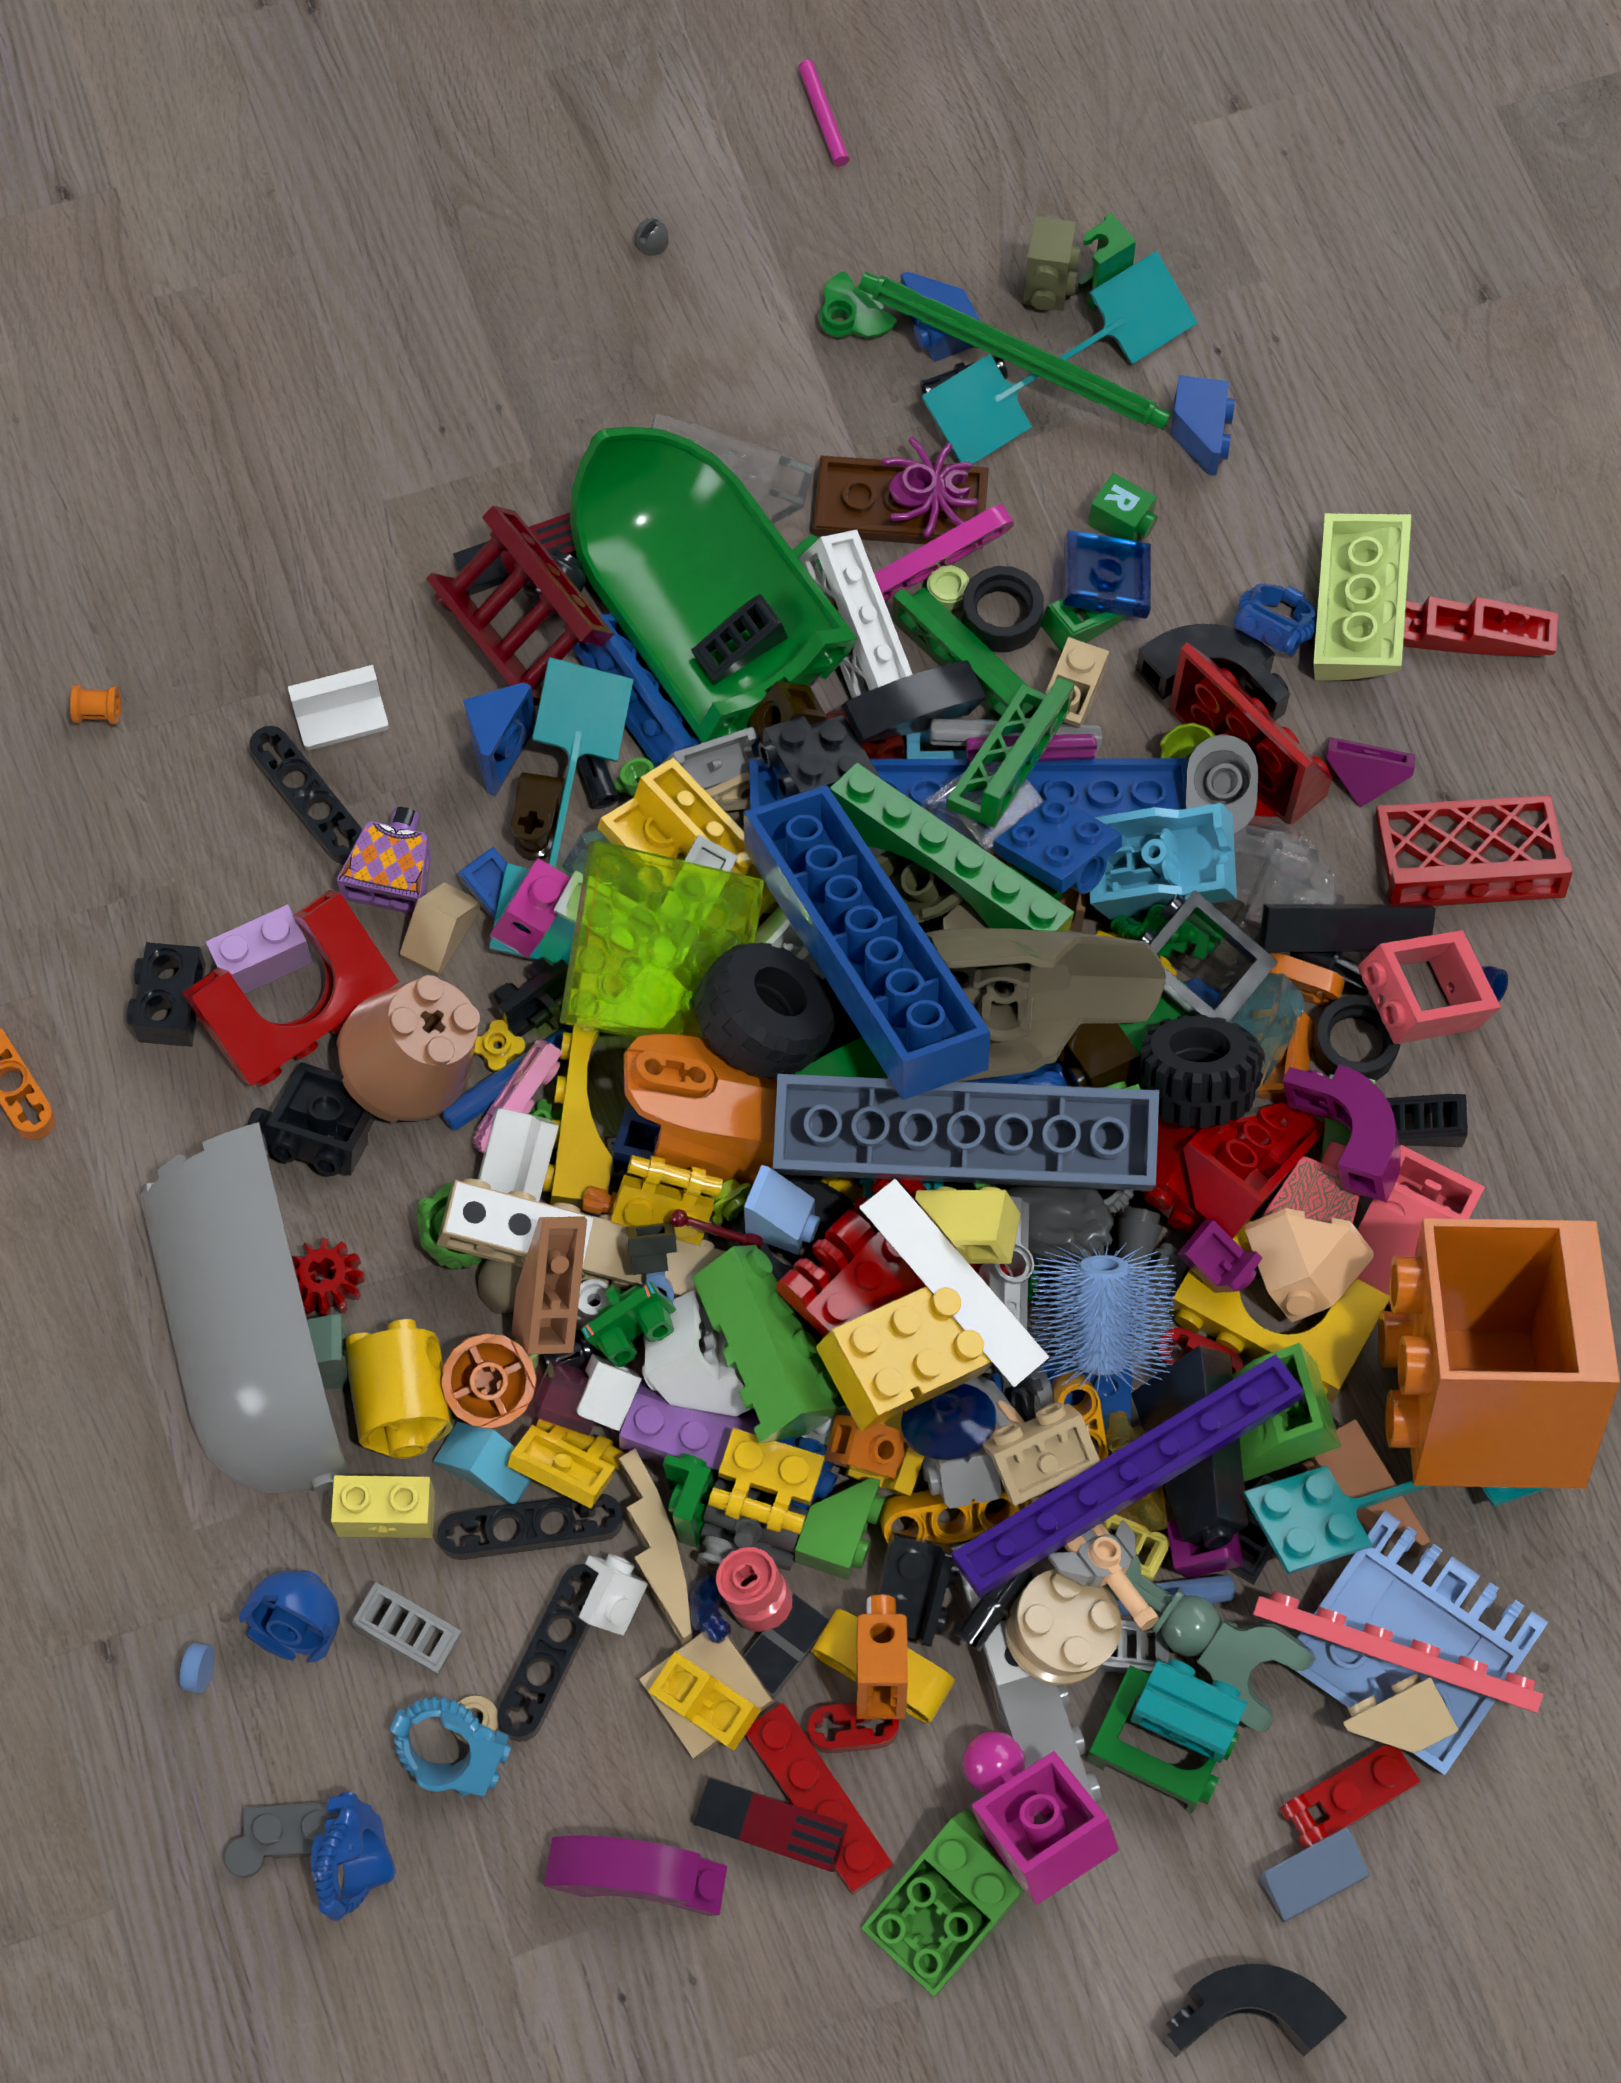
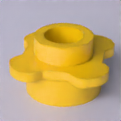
M494 1020L490 1023V1029L482 1036H477L474 1054L482 1055L484 1062L489 1068L497 1072L515 1060L517 1055L524 1052L525 1041L522 1037L514 1036L508 1030V1025L503 1020ZM500 1042L502 1043V1047L500 1049L494 1048V1044Z

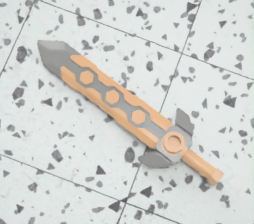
M978 1376L955 1387L956 1402L985 1441L993 1438V1432L1002 1426L1011 1423H1018L1019 1425L1025 1423L993 1381ZM1057 1487L1048 1490L1036 1497L1031 1498L1032 1503L1040 1499L1044 1495L1048 1494L1049 1492L1053 1491ZM1124 1520L1121 1521L1115 1535H1110L1103 1524L1100 1523L1066 1544L1064 1547L1068 1552L1052 1553L1048 1556V1559L1060 1574L1084 1586L1088 1582L1092 1587L1098 1588L1108 1584L1134 1618L1135 1623L1142 1632L1152 1628L1160 1620L1152 1607H1149L1125 1575L1135 1557L1136 1535Z

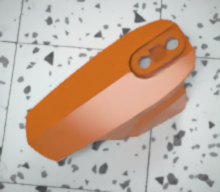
M653 1034L639 1036L633 1041L624 1053L625 1096L640 1116L661 1125L653 1156L665 1159V1164L690 1170L693 1166L706 1170V1175L723 1179V1183L730 1179H736L741 1185L744 1183L753 1185L761 1165L773 1169L777 1096L776 1078H757L747 1075V1072L733 1068L727 1064L723 1057L713 1051L706 1038L675 1034ZM660 1182V1183H659V1184H661V1185H665V1186H669V1187H673V1188H676V1189L683 1190L682 1187H678V1186L671 1185V1184H667V1183H663V1182Z

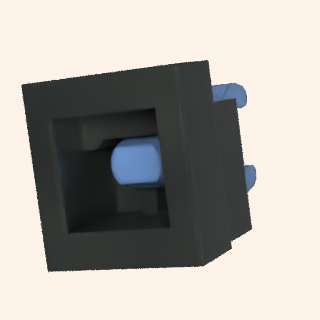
M671 1222L626 1227L633 1275L646 1274V1280L641 1288L651 1281L656 1287L664 1289L666 1296L673 1302V1286L669 1279L665 1277V1271H668L667 1253L677 1252L674 1226Z

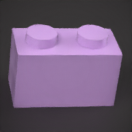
M288 904L206 941L215 968L220 967L228 970L244 994L313 963L307 941Z

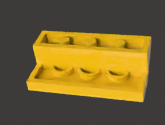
M674 757L641 776L634 798L600 818L597 829L662 898H664L698 834L738 856L697 933V936L713 953L745 933L776 900L744 850V831Z

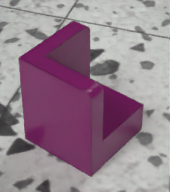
M1177 1522L1167 1523L1174 1569L1186 1577L1194 1578L1244 1566L1238 1532L1233 1535L1232 1541L1227 1545L1216 1549H1208L1205 1546L1184 1542Z

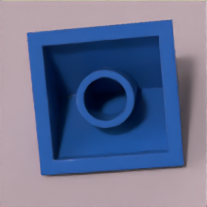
M524 682L463 700L470 741L487 792L493 796H496L534 731L536 718L532 689L530 685Z

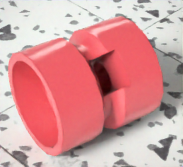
M743 1547L731 1552L722 1560L717 1570L716 1584L720 1595L729 1606L733 1616L745 1629L753 1632H763L778 1627L787 1619L792 1609V1593L775 1561L766 1551L756 1547Z

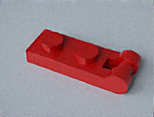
M1385 1744L1307 1792L1291 1799L1282 1805L1279 1810L1287 1822L1292 1820L1301 1835L1297 1839L1305 1850L1338 1831L1353 1825L1418 1786L1421 1781L1400 1748ZM1316 1805L1319 1806L1327 1821L1319 1825L1316 1824L1308 1811Z

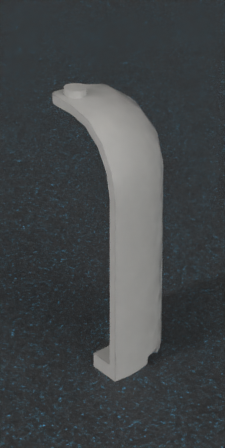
M258 1122L203 1141L204 1151L187 1160L185 1155L178 1154L157 1170L159 1179L156 1182L144 1185L141 1193V1204L192 1427L207 1459L234 1483L262 1492L280 1493L306 1491L309 1489H314L315 1492H326L333 1490L334 1475L350 1476L323 1386L269 1165V1154Z

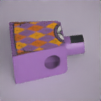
M396 807L390 825L374 821L366 823L338 876L337 882L340 893L345 900L413 915L417 900L427 894L431 864L429 837L424 832L416 831L420 819L419 813L407 807Z

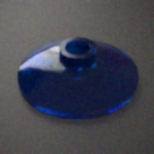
M964 1383L907 1410L905 1413L903 1412L901 1429L906 1443L918 1454L936 1460L959 1459L976 1452L983 1447L984 1442L992 1437L997 1423L996 1410L992 1400L986 1393L977 1387Z

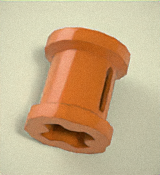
M74 684L70 696L72 722L74 724H81L84 719L108 720L110 724L119 723L121 717V692L119 686H111L109 690L83 689L82 685Z

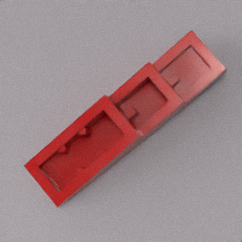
M1429 596L1424 604L1406 600L1403 646L1465 654L1505 656L1554 655L1557 649L1558 613L1477 596L1471 604Z

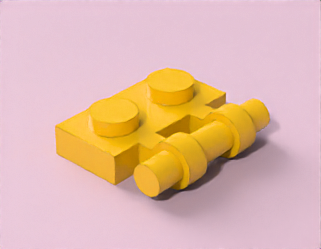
M632 1155L627 1173L643 1178L623 1176L611 1211L610 1222L627 1227L670 1222L671 1212L676 1209H682L686 1211L689 1217L709 1223L713 1212L714 1198L700 1194L705 1193L718 1197L721 1192L723 1179L706 1175V1170L692 1166L690 1170L665 1164V1159L651 1155L650 1159H645ZM660 1182H663V1183L675 1185V1186H678V1187H682L683 1190L676 1189V1188L669 1187V1186H665V1185H661V1184H659V1183H660ZM686 1225L683 1227L674 1226L677 1240L701 1245L705 1231Z
M543 1412L536 1427L532 1425L511 1452L507 1467L592 1508L612 1480L615 1469H621L619 1458L627 1453L612 1446L613 1441L602 1435L596 1438L576 1428V1422L564 1416L558 1419Z
M733 1428L718 1475L720 1478L735 1482L732 1492L713 1487L708 1506L724 1510L725 1516L737 1520L743 1516L766 1523V1529L778 1533L785 1529L801 1534L806 1516L788 1510L792 1500L811 1505L825 1456L777 1441L759 1443L757 1435ZM750 1487L777 1495L773 1506L747 1498Z

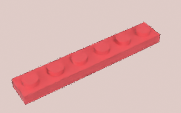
M1272 1591L1270 1599L1261 1596L1258 1598L1254 1616L1538 1713L1544 1694L1534 1691L1536 1683L1534 1680L1511 1672H1507L1505 1680L1487 1675V1664L1461 1655L1458 1663L1455 1664L1438 1658L1441 1648L1415 1639L1412 1640L1410 1648L1391 1641L1394 1634L1392 1631L1369 1623H1365L1363 1631L1345 1626L1347 1616L1322 1607L1318 1608L1316 1615L1299 1610V1599L1276 1591Z

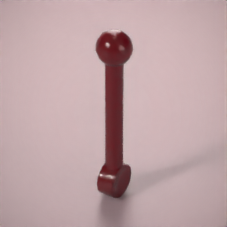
M676 1209L670 1214V1222L675 1227L686 1225L742 1243L743 1246L757 1245L758 1249L762 1247L763 1238L759 1235H745L689 1217L686 1211L682 1209Z

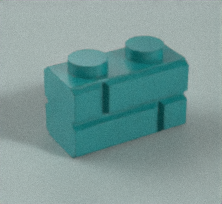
M1169 1659L1167 1664L1157 1660L1132 1715L1131 1722L1221 1763L1248 1702L1240 1699L1241 1692L1226 1682L1214 1680L1212 1685L1195 1678L1196 1671L1181 1661Z

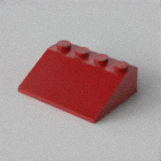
M1188 642L1180 649L1168 710L1182 724L1193 722L1208 727L1216 736H1235L1247 743L1256 756L1258 766L1257 796L1290 827L1327 796L1333 777L1330 775L1327 765L1319 757L1311 756L1299 745L1296 735L1289 728L1281 727L1269 716L1267 708L1259 699L1255 697L1250 698L1239 687L1236 678L1229 670L1225 668L1220 669L1210 658Z

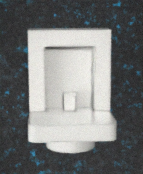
M608 1554L607 1559L604 1560L589 1555L585 1564L599 1574L579 1618L589 1625L624 1636L648 1583L632 1573L635 1567L634 1564L619 1556Z

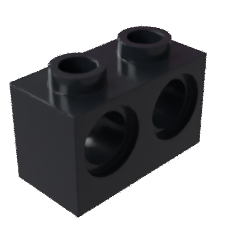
M146 942L144 957L137 958L134 969V981L138 985L136 999H130L127 1008V1024L133 1027L140 1043L193 1047L197 1015L182 995V992L204 978L206 963L200 947ZM164 970H178L171 978H158ZM157 1011H171L170 1015L163 1020L151 1019Z

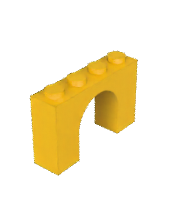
M1244 1226L1233 1240L1244 1251H1252ZM1190 1268L1174 1295L1175 1297H1173V1303L1171 1304L1175 1305H1171L1170 1309L1175 1310H1169V1314L1175 1316V1321L1181 1327L1195 1333L1202 1331L1215 1338L1216 1343L1233 1350L1238 1355L1242 1353L1253 1360L1300 1343L1317 1363L1327 1400L1334 1403L1379 1322L1381 1311H1385L1390 1296L1356 1278L1318 1325L1298 1334H1279L1263 1328L1249 1316L1241 1301L1240 1291L1214 1293Z

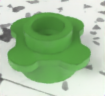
M634 758L626 762L621 768L620 777L615 781L617 792H626L634 798L640 777L655 769L652 762L645 758Z

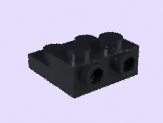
M843 714L809 725L805 716H801L764 728L763 742L759 743V754L766 768L771 767L774 771L783 799L826 784L830 789L856 763H859L880 778Z
M301 1062L266 1123V1146L272 1155L282 1162L290 1163L295 1159L312 1163L318 1172L326 1176H335L339 1172L351 1176L368 1144V1132L377 1116L365 1110L352 1098L342 1082L343 1075Z

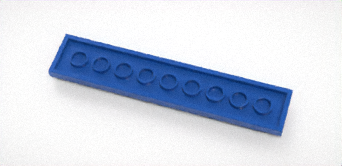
M1094 758L1093 760L1037 762L995 829L946 808L947 798L970 765L967 759H870L883 781L962 835H1001L1053 794L1094 818L1153 807L1174 810L1186 809L1189 758ZM749 759L750 810L783 799L774 771L771 767L766 768L761 759ZM1002 763L985 764L984 768L987 775H995ZM984 789L968 792L963 798L981 806Z

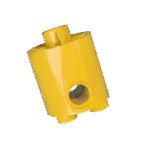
M401 1319L389 1323L387 1326L388 1330L373 1334L365 1332L356 1333L348 1336L345 1340L347 1349L345 1357L358 1440L364 1448L396 1459L412 1458L427 1452L430 1443L442 1439L451 1432L453 1428L451 1410L445 1401L441 1385L443 1362L439 1338L434 1332L418 1329L415 1320Z

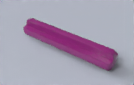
M1093 734L1055 735L1038 762L1093 760L1096 758L1097 753L1096 738ZM1003 736L1002 738L1006 746L1010 747L1014 746L1020 736ZM970 737L967 739L966 757L969 763L972 762L988 737ZM1003 760L992 763H1003Z

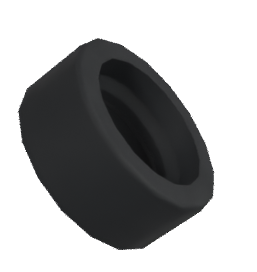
M994 566L984 569L970 579L963 592L962 623L991 651L1011 652L1023 648L1036 637L1042 625L1043 593L1038 582L1027 572L1013 566ZM996 591L1010 592L1026 602L1028 614L1019 624L1010 627L994 626L985 622L979 616L977 604L986 594Z
M1353 994L1338 998L1325 1007L1313 1032L1312 1051L1318 1066L1328 1077L1329 1074H1335L1340 1064L1376 1082L1389 1072L1397 1057L1401 1043L1394 1045L1372 997ZM1349 1018L1362 1019L1374 1025L1383 1038V1047L1380 1054L1375 1059L1363 1063L1349 1061L1340 1056L1330 1043V1033L1334 1025L1341 1020Z

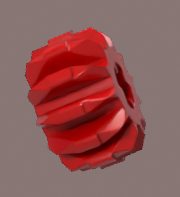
M322 1237L319 1242V1249L313 1250L309 1243L304 1242L302 1249L305 1257L292 1256L305 1313L309 1315L319 1306L321 1316H327L331 1313L330 1307L337 1306L341 1313L346 1314L348 1308L345 1298L359 1300L361 1293L356 1286L365 1282L364 1272L357 1269L361 1264L358 1254H347V1245L342 1241L331 1249L328 1239ZM330 1273L333 1275L332 1280L326 1278ZM318 1276L324 1278L321 1280L320 1284L317 1282L316 1279Z

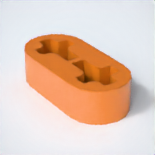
M1269 953L1278 963L1261 982L1265 987L1325 1007L1336 999L1341 998L1345 980L1338 973L1288 955Z

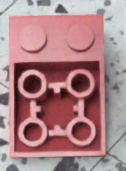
M1403 1145L1400 1146L1401 1165L1398 1179L1387 1202L1373 1199L1358 1228V1232L1374 1251V1258L1357 1279L1389 1296L1392 1259L1394 1256L1415 1255L1423 1218L1469 1219L1485 1186ZM1389 1300V1302H1388V1304H1387V1306H1389V1307H1391V1302H1390V1300Z

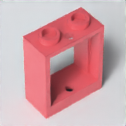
M1463 930L1379 944L1357 966L1394 1045L1476 1030L1501 1008ZM1429 961L1451 1006L1422 1011L1400 965Z

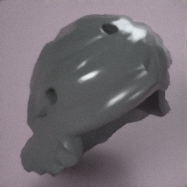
M1012 1185L1007 1189L1009 1196L1020 1197L1024 1202L1029 1203L1028 1250L1033 1256L1034 1264L1070 1267L1058 1262L1036 1259H1055L1061 1262L1072 1263L1071 1260L1048 1253L1082 1261V1259L1057 1247L1083 1259L1085 1257L1078 1248L1090 1257L1096 1256L1093 1248L1097 1255H1099L1098 1250L1100 1255H1105L1104 1246H1107V1241L1108 1245L1112 1243L1109 1232L1114 1221L1110 1214V1208L1104 1204V1199L1095 1188ZM1045 1267V1268H1048V1269H1054V1270H1056V1271H1065V1270H1060V1269H1056V1268H1052V1267ZM1065 1268L1067 1270H1078L1072 1268Z

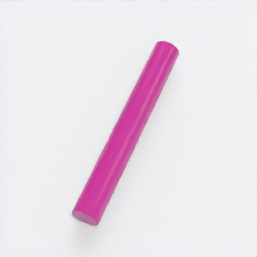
M804 60L798 66L834 165L843 166L849 162L850 158L814 62L812 60Z

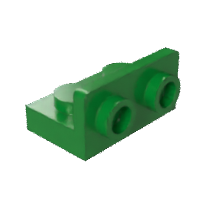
M681 1453L678 1458L666 1454L663 1466L669 1488L673 1490L669 1503V1511L673 1512L672 1524L676 1527L681 1543L698 1548L701 1541V1532L705 1524V1510L712 1489L715 1486L712 1471L706 1467L707 1463L696 1456Z

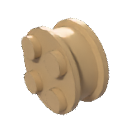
M1056 1569L1043 1572L1028 1584L1010 1607L1008 1612L1011 1616L1008 1619L1006 1618L1005 1623L1007 1645L1017 1664L1031 1677L1043 1683L1057 1686L1076 1684L1090 1677L1113 1654L1119 1643L1122 1631V1619L1118 1603L1106 1585L1098 1588L1092 1587L1088 1582L1084 1586L1060 1574Z

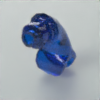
M708 1573L699 1582L695 1583L688 1594L690 1620L695 1630H700L702 1634L705 1633L712 1643L720 1644L727 1635L731 1634V1626L727 1621H724L723 1615L719 1612V1605L724 1599L719 1593L714 1577L711 1573Z

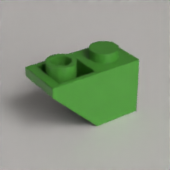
M872 1477L811 1505L795 1548V1563L846 1580L850 1579L853 1567L862 1569L870 1547V1541L864 1540V1535L869 1523L878 1524L879 1515L886 1498L878 1496L880 1480Z

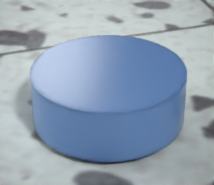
M192 1643L187 1648L180 1669V1685L184 1691L202 1694L207 1689L214 1667L215 1654L213 1646Z

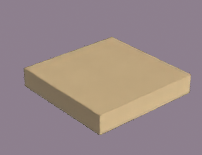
M716 1621L677 1650L678 1653L759 1707L761 1711L775 1702L719 1622ZM671 1656L639 1679L647 1692ZM650 1694L693 1759L697 1760L720 1743V1741Z

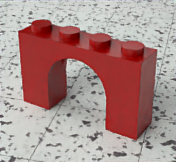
M328 890L293 915L318 952L325 972V983L321 997L313 1009L303 1017L286 1023H274L265 1020L253 1008L230 972L220 967L182 992V995L241 1081L250 1086L256 1083L259 1086H263L274 1080L281 1074L280 1066L293 1057L299 1060L312 1053L319 1046L317 1040L329 1031L333 1034L340 1032L347 1018L360 1003L375 994L389 990L399 982L340 892Z

